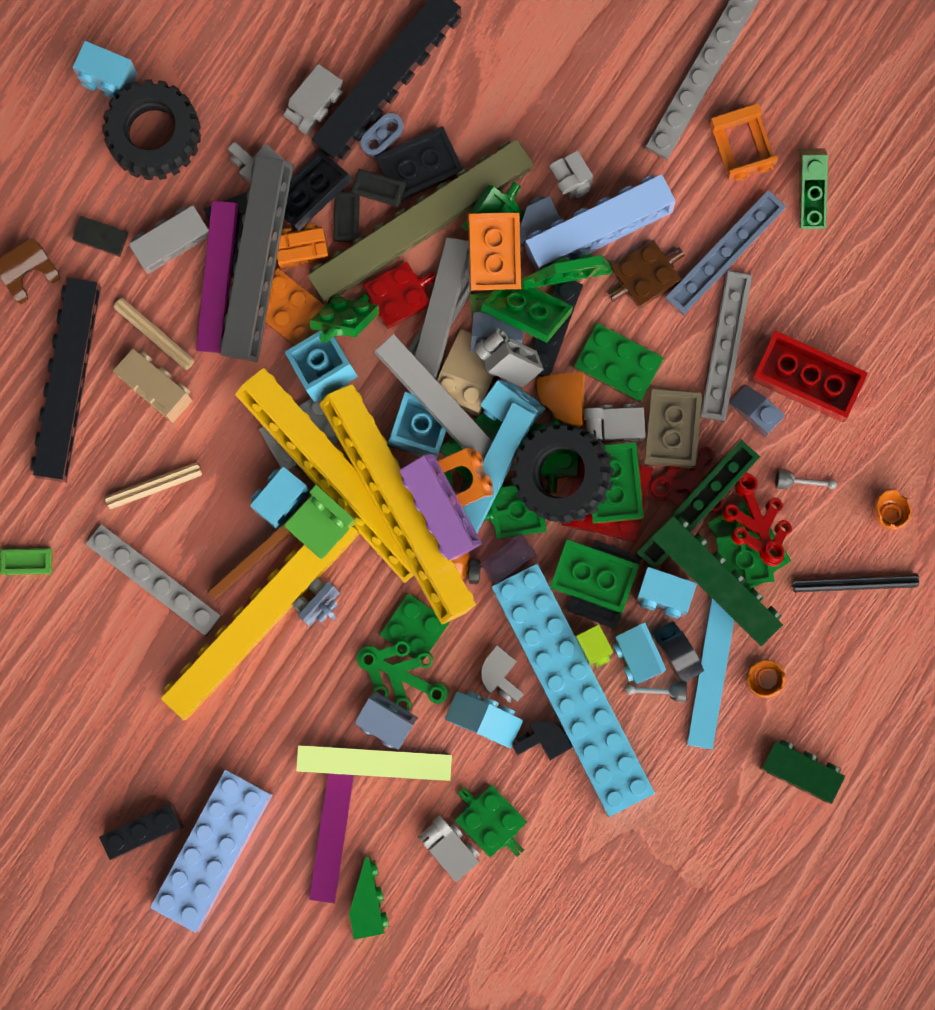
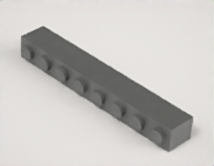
M256 156L255 163L251 168V187L247 191L248 203L246 213H244L242 218V237L238 241L239 253L233 269V287L229 291L230 304L224 319L226 325L224 336L220 341L221 356L258 362L294 165L282 159Z

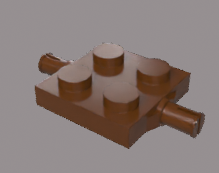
M654 240L645 244L612 266V271L619 279L620 286L609 292V297L615 302V300L626 294L633 299L639 309L681 282V278L674 270L673 263L685 257L683 251L679 247L669 255H666L660 250Z

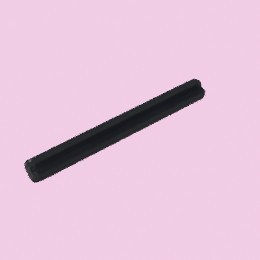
M917 573L795 578L792 581V588L795 593L915 588L919 586V575Z

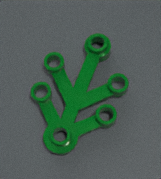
M400 640L396 645L381 650L374 646H365L358 652L357 663L361 669L369 672L374 686L373 693L377 692V689H383L385 691L384 697L387 698L389 695L388 687L383 685L379 671L381 670L387 673L397 699L396 704L399 705V702L402 700L407 702L408 708H405V710L409 711L412 702L406 695L402 681L428 694L429 700L435 704L443 703L447 699L449 689L443 682L430 684L407 672L418 667H430L434 662V657L430 652H422L418 657L396 664H391L384 659L394 655L406 656L411 651V645L406 640ZM399 645H406L407 652H401ZM371 655L373 663H367L365 656ZM428 656L430 663L424 664L421 661V657ZM433 691H441L442 696L440 698H436L433 695Z

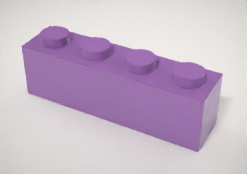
M434 454L424 455L399 470L404 486L411 491L414 497L415 507L419 512L423 513L427 521V529L436 537L439 543L438 549L448 561L458 559L482 544Z

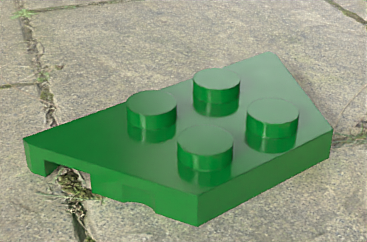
M592 253L579 256L577 260L569 261V258H561L555 260L554 264L521 279V290L604 276L613 272L611 264L602 255L593 256Z

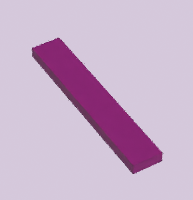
M212 201L196 351L221 353L220 341L224 336L226 326L224 319L228 308L238 214L237 203Z
M328 773L309 900L335 904L354 775Z

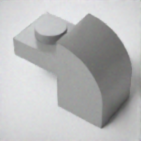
M235 142L228 148L231 155L230 161L239 169L242 166L244 167L239 174L244 181L250 184L252 181L251 168L255 163L256 156L284 160L267 144L253 158Z
M496 646L484 661L481 672L482 681L490 694L498 687L501 689L498 694L510 703L514 700L518 703L524 694L505 679L517 664V661L499 646Z

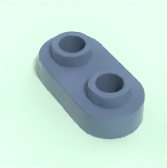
M394 113L385 114L362 136L361 148L367 156L376 157L382 154L402 135L404 125L401 117ZM393 124L396 126V129L388 131L387 126ZM373 141L378 143V146L374 149L369 147V144Z

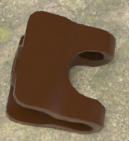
M34 239L27 240L0 258V278L19 304H23L29 299L23 287V278L28 272L38 270L51 283L61 279L41 245Z

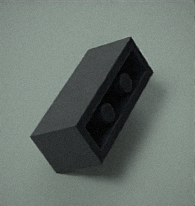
M168 804L99 836L109 860H115L180 830L184 826L174 804Z

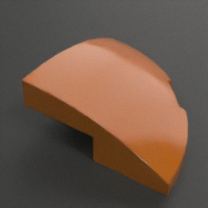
M563 373L537 378L536 385L539 398L545 408L548 407L554 413V418L562 423L583 427V410L585 409L583 400L584 373Z

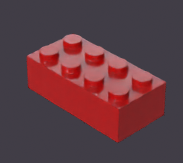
M775 330L752 378V382L844 423L850 414L868 372Z

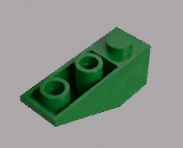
M825 148L799 149L801 229H826L828 154Z
M370 856L365 857L349 912L354 940L385 934V928L389 927L387 913L381 912L380 902L384 901L381 886L376 887L375 876H379L376 861H371Z

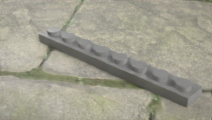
M759 0L729 1L646 145V150L666 161L668 160Z

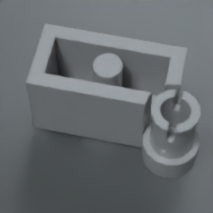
M318 64L289 99L288 107L290 110L287 108L283 117L298 126V130L306 136L309 135L317 122H321L328 113L327 108L331 103L336 104L343 94V91H341L342 80Z
M578 150L565 157L564 160L561 158L549 166L559 182L558 187L563 194L568 196L569 200L574 198L579 200L590 193L589 189L592 188L593 175Z
M497 328L487 339H482L474 346L477 355L485 361L486 370L491 375L503 378L510 384L513 383L523 388L544 370L536 350L511 338L508 339L507 334L502 329L500 330V328Z
M625 404L623 408L613 409V405H600L598 408L583 410L586 430L596 436L602 443L638 442L645 440L644 407L638 408V404Z
M438 815L432 820L433 824L417 837L420 841L429 837L423 842L424 846L452 879L457 882L479 863L477 857L480 854L471 843L467 846L460 839L463 833L454 823L449 826Z

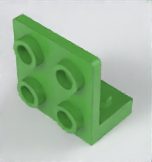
M315 485L309 492L311 494L309 499L288 520L285 528L316 556L323 559L353 527L356 521L321 488Z

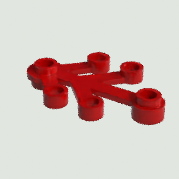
M707 446L702 447L698 452L696 468H690L684 479L673 481L681 468L673 466L669 467L664 476L653 478L649 484V493L652 498L657 501L669 499L678 505L684 497L675 491L686 489L690 492L705 476H698L704 465L712 460L714 456L713 450ZM704 450L709 451L710 458L704 459L701 456V452ZM659 484H663L666 487L664 493L657 491L656 487ZM723 499L720 500V507L713 508L711 511H720L724 506Z
M745 473L735 484V490L744 497L751 517L741 512L733 504H729L722 511V516L728 522L736 520L757 533L760 538L758 540L749 535L745 528L737 527L731 534V539L735 544H747L759 552L760 558L765 564L778 566L784 559L783 541L792 531V526L786 520L779 521L774 527L776 535L773 540L771 539L768 531L776 515L782 510L783 503L778 498H771L765 505L766 513L763 517L753 493L758 486L757 480L753 475Z

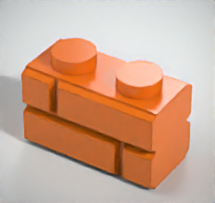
M310 224L304 226L303 230L293 232V229L282 230L277 254L280 269L329 260L323 226L318 227L317 224Z

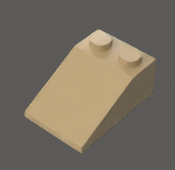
M460 329L437 382L465 412L479 417L483 409L480 404L488 395L496 375H491L485 368V361L476 352L470 351L472 333Z

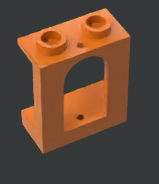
M759 103L711 118L709 125L728 180L735 178L736 181L748 178L750 176L749 173L759 171V173L768 172L777 163L778 157L773 155L761 120L762 111ZM748 123L759 154V161L740 167L735 161L725 130Z
M465 448L438 461L444 473L458 466H465L471 471L473 475L472 485L466 491L456 495L462 507L484 497L494 495L492 480L485 474L482 467L483 458L475 448Z

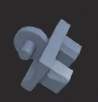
M317 578L309 587L316 596L310 602L303 596L299 597L293 604V607L299 613L298 617L309 627L316 620L322 623L328 616L333 621L337 618L332 611L338 605L334 600L340 592L330 582L325 583Z

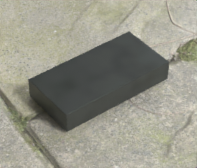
M358 169L351 193L400 208L407 183Z
M340 191L335 196L333 242L352 243L359 238L360 196L345 191Z
M81 216L72 239L75 242L120 257L129 234L126 231Z

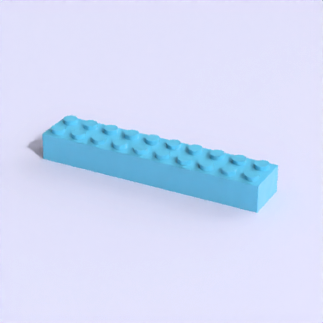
M538 564L492 586V591L607 816L610 817L655 794Z

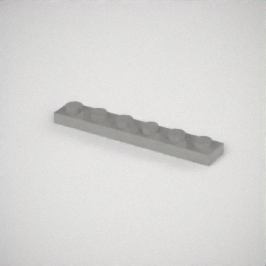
M103 525L99 526L86 543L88 547L203 635L207 636L222 617Z

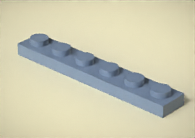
M768 190L666 296L665 300L684 316L778 218L787 206Z

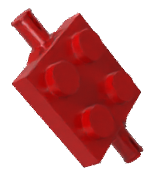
M406 261L365 283L363 286L369 295L370 304L379 306L378 316L383 320L387 329L428 308L430 300L425 293V286L434 282L436 276L431 271L419 278Z

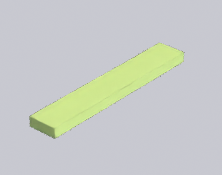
M298 745L296 771L450 781L452 755Z

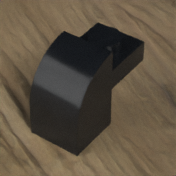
M674 621L651 633L682 684L704 671L695 650Z
M538 721L530 724L529 726L534 734L530 736L527 732L515 739L517 744L513 746L514 751L519 756L540 743L550 761L573 748L563 730L556 724L547 721Z

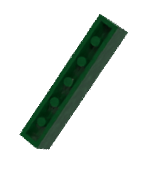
M739 438L659 526L671 514L675 518L680 515L691 525L687 529L691 532L753 466L760 456ZM650 535L636 549V553L654 569H657L669 556Z
M671 514L650 537L762 647L783 626L779 621L782 617L781 614L772 606L767 609L760 602L763 597L753 587L748 590L742 584L745 579L735 569L730 572L724 566L727 561L717 551L712 554L706 548L709 543L699 533L693 536L687 530L691 525L682 516L679 515L675 518Z

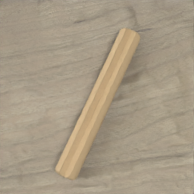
M120 298L113 306L114 309L180 366L188 370L194 364V359L125 299Z
M193 463L109 494L105 497L108 508L113 509L202 475V471L198 463Z

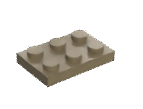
M652 389L645 464L696 468L702 393Z

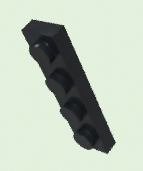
M571 281L556 284L552 296L572 305L573 308L570 316L547 343L538 338L536 339L533 350L537 351L544 369L538 376H548L553 371L583 287L581 283Z

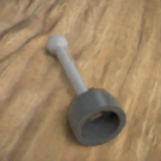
M777 469L776 489H789L794 483L828 486L829 489L837 487V482L834 479L820 481L795 478L794 474L786 469Z
M682 682L674 683L669 689L635 688L633 685H628L625 688V692L628 695L634 693L669 694L673 701L686 703L687 682L683 684Z

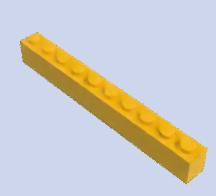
M265 368L261 369L247 380L235 395L310 479L355 519L356 523L353 525L355 529L399 578L406 583L414 574L355 468L346 460L344 454L328 440L327 435L319 430L311 421L309 415L301 410L294 402L292 396L283 390L275 377L268 373Z
M353 384L329 393L319 405L441 624H444L466 614L476 605L473 595L467 589L461 578L460 571L454 566L452 560L448 561L438 549L439 543L436 537L427 529V521L423 513L419 512L415 507L411 491L402 482L399 463L393 457L387 446L386 439L380 434L375 425L373 416L366 409L362 396L356 391Z
M352 527L323 559L316 556L305 545L298 552L292 551L284 560L287 564L280 571L278 569L273 571L267 578L269 583L263 590L259 587L250 596L252 600L246 608L241 606L232 616L235 620L228 627L223 625L215 634L217 639L211 645L207 643L197 654L199 658L194 664L189 662L180 671L182 675L176 683L171 681L162 692L165 695L161 700L183 720H187L292 608L297 599L305 594L314 580L319 579L359 536V532Z

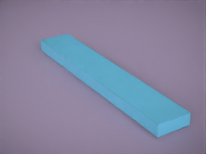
M512 402L482 465L485 474L492 480L494 495L484 497L463 507L476 533H478L516 457L514 455L517 449H520L522 441L525 439L537 415L516 402Z
M711 599L701 658L704 671L698 676L687 741L689 746L713 749L734 626V619L713 599Z

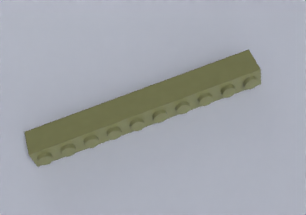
M516 139L512 143L510 141L503 143L498 147V152L492 156L489 154L483 156L477 161L478 165L472 169H463L456 175L457 178L450 183L446 181L440 184L435 189L436 192L429 197L424 195L417 199L414 203L415 206L409 210L402 209L393 216L394 220L387 224L383 222L377 225L372 230L374 233L366 238L364 236L357 238L352 242L351 248L346 251L342 249L331 256L332 260L324 265L320 263L310 270L311 274L307 277L324 304L326 305L334 297L341 296L471 211L488 185L502 191L511 185L512 182L533 170V162Z

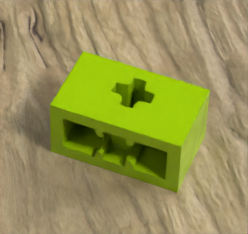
M600 625L576 636V640L590 666L594 665L595 668H598L610 662L609 656L613 654V650Z

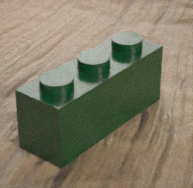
M781 739L780 743L774 741L760 770L828 804H832L845 779V775L840 773L842 769L831 763H827L825 766L817 762L818 757L807 751H804L803 754L795 751V745Z

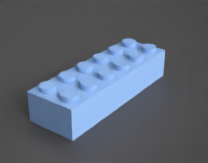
M661 174L657 177L650 175L641 181L642 184L637 187H625L618 192V196L612 199L605 197L596 203V207L589 210L587 208L580 209L573 214V218L567 221L560 219L551 224L550 229L544 232L538 230L528 236L529 239L526 240L525 252L535 272L554 264V261L557 259L569 258V261L577 260L581 255L591 253L671 214L676 200L663 175Z
M225 770L150 908L195 933L199 932L273 794Z

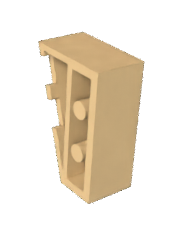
M132 349L113 372L164 417L174 423L192 402L188 395L190 391L180 382L175 384L170 379L172 375L160 366L157 369L152 365L153 359L141 350L138 353Z

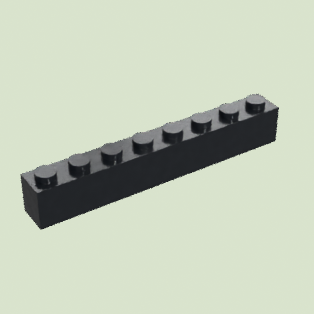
M428 0L311 139L313 146L325 153L335 163L340 159L342 161L345 160L352 150L350 147L356 140L358 142L361 141L362 136L368 131L366 128L369 124L377 122L382 116L384 106L395 101L399 95L398 90L403 84L408 85L415 75L414 71L419 65L422 67L426 64L431 56L429 53L432 49L442 45L446 39L445 34L447 31L458 26L462 19L461 7L453 0Z
M68 278L67 284L62 286L61 299L64 300L63 307L57 313L59 329L58 334H54L52 348H55L54 358L49 359L48 373H51L50 380L45 383L43 392L44 397H46L45 407H41L39 421L42 422L41 431H37L35 436V446L38 448L36 456H33L30 465L33 476L38 479L67 483L101 287L97 282Z

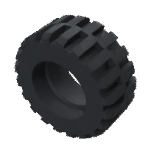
M152 79L144 80V85H139L138 82L131 83L132 88L127 91L122 88L118 92L120 97L117 100L112 98L109 102L110 110H105L103 116L105 123L102 125V132L105 135L104 141L119 166L124 171L128 170L132 176L138 178L141 175L145 180H153L154 176H158L159 180L167 179L166 174L171 172L175 176L180 173L178 168L182 165L187 167L191 163L189 159L191 155L196 156L198 151L197 143L201 141V134L199 132L201 126L196 111L189 98L182 94L179 88L174 85L169 87L165 81L159 80L157 84H154ZM153 110L168 113L174 120L175 131L171 139L164 146L155 150H143L133 145L129 137V131L132 123L138 116Z
M553 423L546 425V428L543 430L538 428L533 431L534 436L531 438L526 437L522 441L524 444L522 450L517 449L514 455L518 457L517 462L512 463L511 471L515 472L512 483L513 486L517 487L518 491L516 494L519 500L525 503L524 506L529 511L553 522L572 523L574 520L581 521L586 519V515L589 513L593 515L598 511L597 506L600 503H605L607 497H605L607 490L611 491L613 485L610 482V478L614 476V469L610 466L612 460L610 454L606 452L604 444L596 436L583 428L567 423H561L560 425ZM559 450H571L577 453L585 466L582 484L573 494L567 497H556L549 494L544 489L541 481V471L545 461L550 455Z

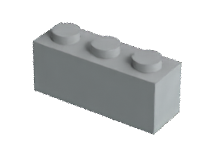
M193 205L189 208L188 206L182 207L175 213L176 216L168 221L166 219L159 221L154 225L153 230L148 233L142 232L132 239L133 242L129 246L147 275L208 238L209 230Z

